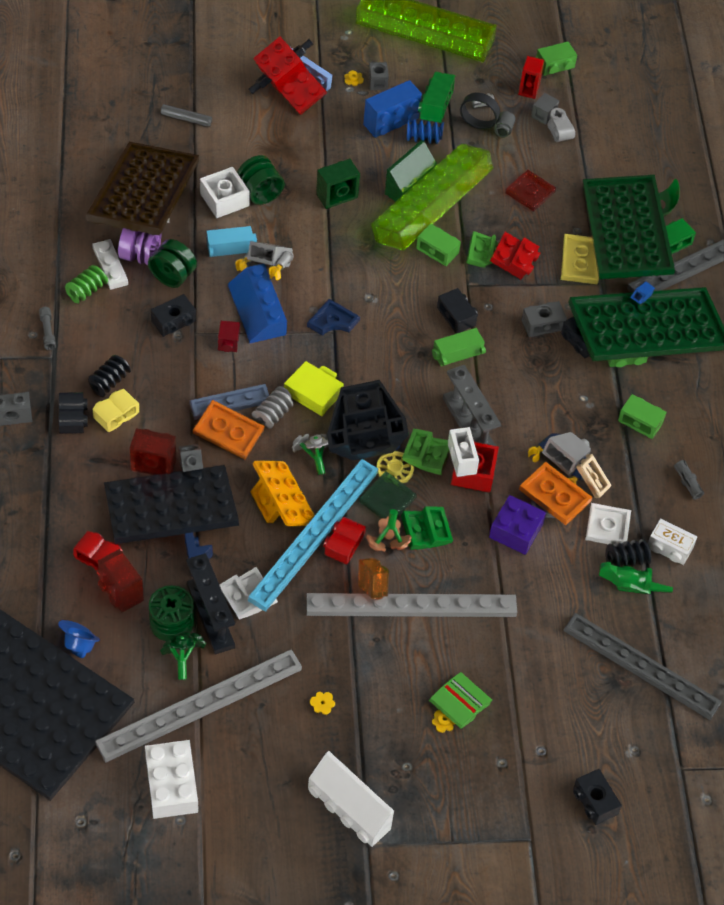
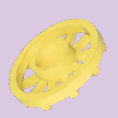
M394 451L393 453L384 454L378 459L376 466L379 469L378 476L384 483L398 486V484L408 482L413 476L414 466L410 464L403 465L402 463L404 461L402 460L404 453ZM384 460L388 465H382L381 462ZM411 467L410 471L404 470V468Z

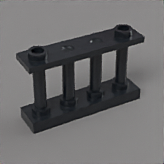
M204 553L186 559L193 577L192 580L187 581V587L214 654L235 649V643L228 628L235 626V621L207 554Z

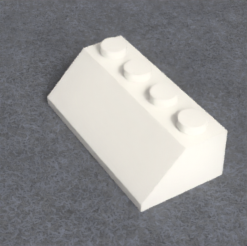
M328 751L309 777L308 789L315 798L319 797L324 802L326 808L331 813L335 812L347 828L351 827L363 843H368L373 847L391 830L394 810Z

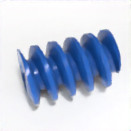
M408 119L407 141L414 137V141L417 142L420 137L424 142L428 138L429 144L435 139V143L438 144L442 140L444 122L438 127L437 122H434L433 126H431L430 121H427L426 125H424L423 120H420L417 125L416 119H413L411 124Z

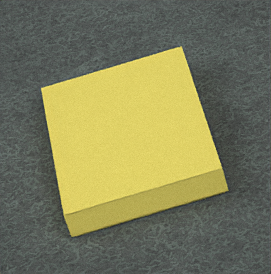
M564 234L561 280L598 284L599 277L592 237Z

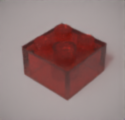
M136 428L129 447L131 471L150 475L172 473L177 460L176 436Z
M120 549L98 560L99 569L97 574L100 578L98 584L103 592L107 591L110 602L115 608L118 607L123 613L144 601L142 578Z

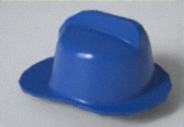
M68 620L58 622V626L65 632V647L79 658H84L87 653L92 651L95 642L100 641V638L79 623Z

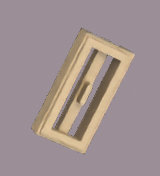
M587 454L585 456L586 459H582L580 461L581 464H578L576 468L594 497L600 498L611 487V484L593 454Z

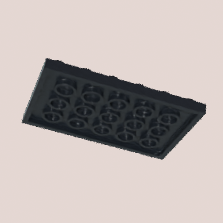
M225 465L104 482L115 544L239 526V518Z

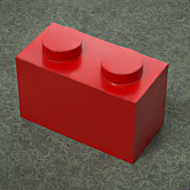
M527 56L518 95L532 99L536 98L544 65L543 59Z

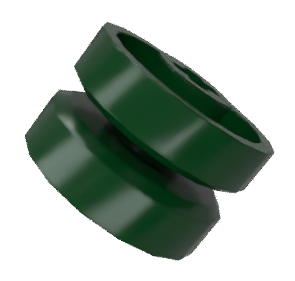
M168 239L150 256L148 267L155 278L162 284L171 288H178L196 269L197 261L191 250L183 243L174 239Z

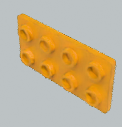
M254 461L253 466L260 480L250 492L266 522L274 523L280 515L286 526H307L315 515L290 472L288 465L284 461Z

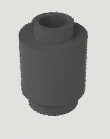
M503 111L500 113L494 127L497 136L505 138L511 134L516 121L515 116L511 112Z

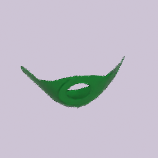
M674 179L667 189L659 193L660 200H663L666 204L665 208L662 209L664 216L670 214L678 203L680 187L677 179Z

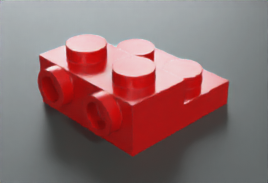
M505 231L490 261L521 280L526 274L529 275L534 268L532 262L535 263L540 256V252H538L540 246L525 237L520 241Z

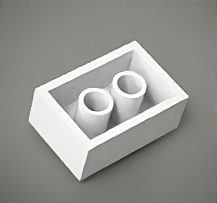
M190 740L145 746L153 819L198 813V798Z

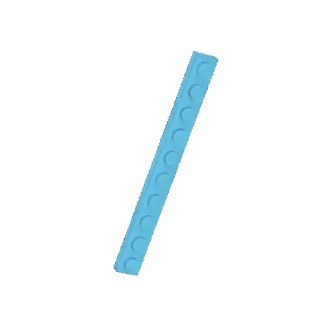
M363 459L360 460L248 596V602L266 612L331 532L335 523L340 521L378 474L379 469Z

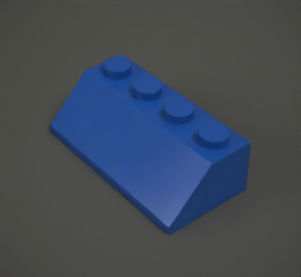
M265 264L246 267L228 283V288L249 343L285 336L287 333V320Z

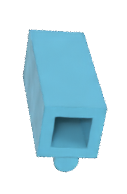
M251 226L207 231L209 257L248 253L250 241L257 242L256 233H252Z

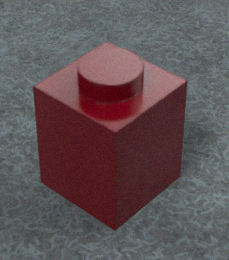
M221 320L218 334V350L237 352L240 322Z

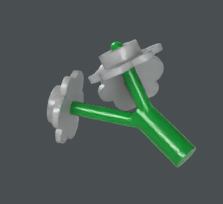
M305 434L303 437L301 435L298 436L293 442L292 451L296 452L303 448L314 459L317 474H325L322 455L324 448L329 447L327 434H316L310 437V440L308 439V434ZM309 448H315L316 455Z

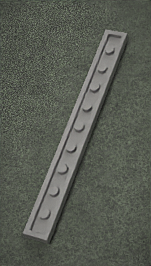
M307 593V616L516 617L517 603L516 595Z
M291 649L96 740V746L106 763L302 670V666Z

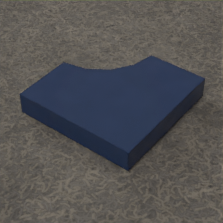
M328 299L307 322V327L322 336L332 330H343L349 333L360 321V316Z

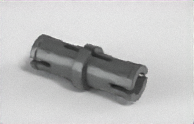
M685 460L677 462L674 468L682 479L681 483L687 487L693 499H699L704 495V491L697 482V476L691 472Z

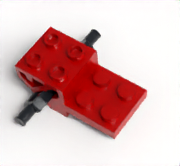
M279 36L253 59L263 75L256 80L254 85L248 88L251 94L271 83L299 115L303 114L326 95V90L307 70L300 59L306 53V50L313 45L312 41L308 39L301 46L298 45L292 50L282 37Z

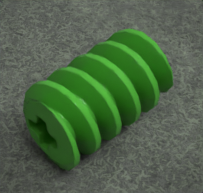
M90 265L88 269L78 274L71 282L66 283L65 290L71 300L79 304V299L85 301L86 296L90 297L92 295L91 291L97 292V287L102 288L103 283L107 284L108 278L102 269L95 265Z

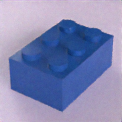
M409 80L365 99L363 125L376 138L408 124V119L409 122H412L413 119H419L420 112H418L422 93Z

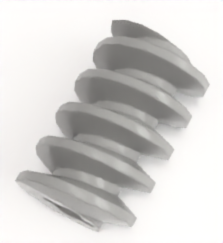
M278 386L256 408V411L252 412L253 419L267 428H272L274 423H277L279 418L284 416L283 413H287L289 411L288 408L293 407L291 394L286 388Z

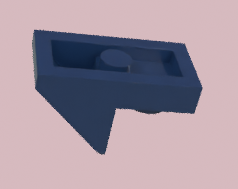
M193 532L184 534L188 558L204 553L207 554L208 559L212 557V545L199 546L198 537H194Z

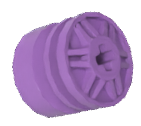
M123 228L118 247L119 258L132 262L137 256L138 263L143 264L145 262L148 265V259L161 245V234L150 235L145 232L131 231L130 229Z

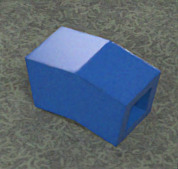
M645 281L635 289L631 298L641 304L652 296L655 288Z

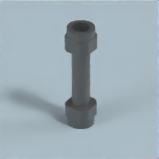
M42 307L39 309V315L44 328V348L46 350H53L56 348V341L51 329V310L49 307Z

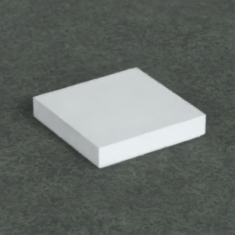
M591 503L585 540L604 544L612 543L613 545L617 542L622 544L624 541H627L631 510Z

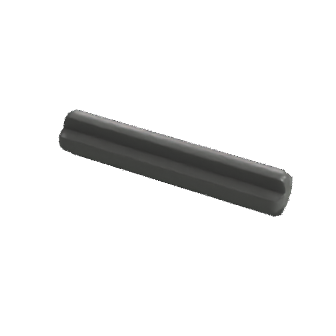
M163 104L161 107V114L207 127H210L212 123V117L166 104Z

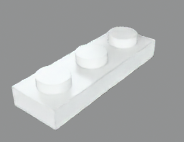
M111 239L93 243V250L102 271L108 278L107 284L110 290L128 285V279Z

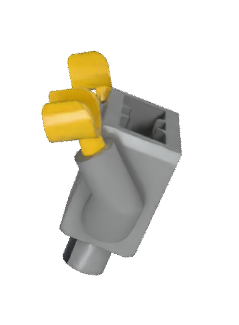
M250 241L249 251L244 255V259L235 261L236 269L242 272L247 267V262L251 263L252 261L273 265L269 268L270 279L275 276L276 280L281 279L280 270L289 267L293 260L292 248L275 244Z

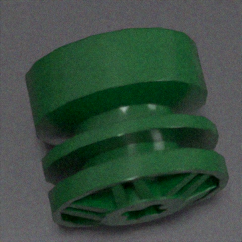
M264 155L251 157L237 171L250 191L251 201L255 204L263 205L275 200L284 189V179L275 169L270 159Z
M175 585L164 586L157 589L151 595L149 600L150 628L157 638L167 642L178 635L191 633L194 627L193 599L184 588Z

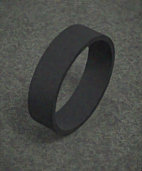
M475 92L465 97L460 107V114L463 120L470 126L477 129H489L496 124L500 115V107L492 97ZM478 101L486 104L493 111L495 119L483 121L473 117L467 111L465 103Z

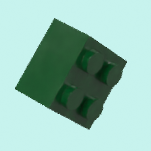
M350 158L317 169L316 195L325 209L358 198L360 172Z

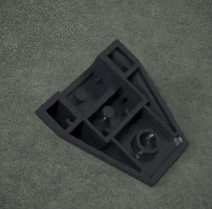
M375 380L341 387L327 432L329 451L353 461L393 453L409 436L405 416L382 382Z

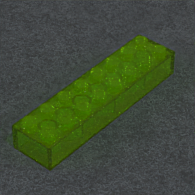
M361 0L356 8L355 24L480 62L485 61L495 40L497 25L415 0Z
M461 143L371 224L376 242L404 251L430 224L435 223L494 169L490 151Z

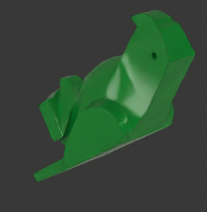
M611 562L601 563L599 567V576L614 583L619 591L651 594V591L673 592V587L652 582V568L638 571L629 566L611 565Z

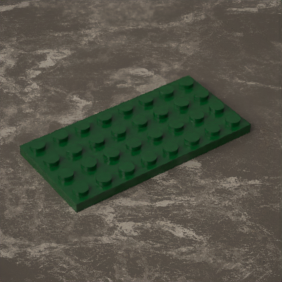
M655 174L583 179V190L599 279L674 275L675 267Z
M706 287L654 291L652 296L641 304L631 298L633 293L570 297L568 301L592 361L724 350V325Z

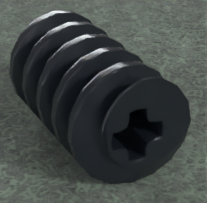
M112 355L109 360L105 361L104 365H101L98 370L89 376L88 383L95 394L104 398L105 392L109 393L111 388L116 386V383H120L121 378L127 376L126 372H131V368L125 359L118 355Z
M639 539L638 542L632 540L630 543L624 541L622 544L617 542L615 545L609 543L606 546V562H611V565L614 563L615 566L620 567V562H622L623 566H628V561H630L631 565L635 566L636 560H638L640 565H643L644 559H646L648 564H651V551L645 539Z

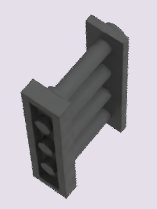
M465 365L447 370V375L454 385V390L443 394V400L460 428L470 427L474 442L496 446L489 435V431L501 427V423Z

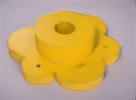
M352 70L349 74L344 75L345 83L348 85L357 86L364 82L362 74Z
M317 692L316 697L310 699V705L314 707L316 713L321 712L327 715L331 712V708L335 706L333 695L329 692L324 694Z
M440 710L434 713L432 724L436 726L438 732L443 733L446 730H453L454 722Z

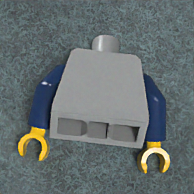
M571 432L565 434L552 433L538 444L539 447H531L529 449L528 457L536 454L532 458L533 462L540 460V453L542 452L568 476L572 475L573 477L568 479L575 484L577 480L580 481L582 478L576 466L581 464L580 461L586 459L585 456L591 451L589 442L586 439H579Z

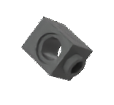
M387 62L369 63L370 90H388L389 75Z
M544 93L533 105L531 117L546 125L551 119V110L558 108L559 100Z
M198 444L178 446L180 466L183 472L203 469L201 448Z

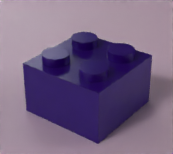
M509 495L491 526L489 538L526 555L544 524L546 512Z

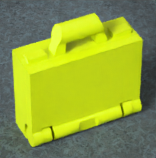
M305 361L284 383V388L289 391L292 399L318 415L323 416L337 401L340 389L344 387V384L336 379V372L325 366H321L318 369Z

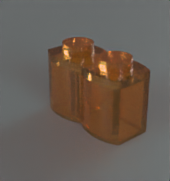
M375 558L359 559L358 586L363 591H366V594L372 599L379 600L388 596L389 570L382 566L381 562Z

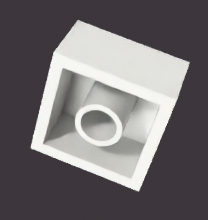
M233 167L200 178V194L216 218L249 206L250 191Z

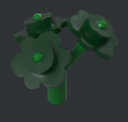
M185 633L164 643L160 652L162 655L172 653L178 662V680L187 679L186 661L193 648H204L206 642L197 633ZM177 648L180 650V656L176 651Z

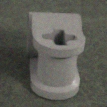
M561 108L552 109L550 113L551 119L548 121L547 126L554 140L561 142L574 139L575 129L568 119L566 112Z

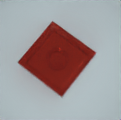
M527 170L506 188L505 193L534 212L556 192V187L530 170Z

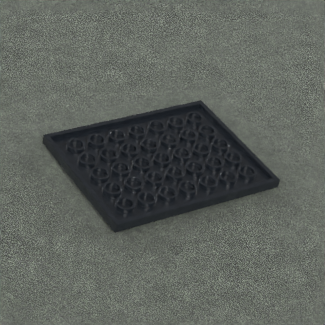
M0 609V766L51 801L96 749V740L107 736L135 701L134 698Z

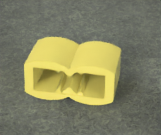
M125 389L113 392L109 399L95 404L92 409L93 418L107 432H111L123 422L132 419L139 413V403Z

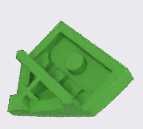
M473 231L466 263L478 267H486L492 264L490 259L498 245L496 236L489 237Z

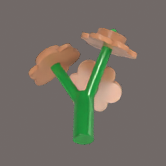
M391 509L386 519L379 520L380 535L378 538L370 535L366 536L369 542L368 545L373 550L386 551L385 544L381 542L384 537L391 540L394 535L397 539L390 542L391 549L402 550L411 542V535L400 536L399 534L401 523L397 520V510Z

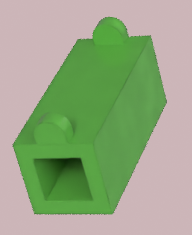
M474 328L435 340L432 355L439 362L440 366H445L486 353L485 342L478 329Z

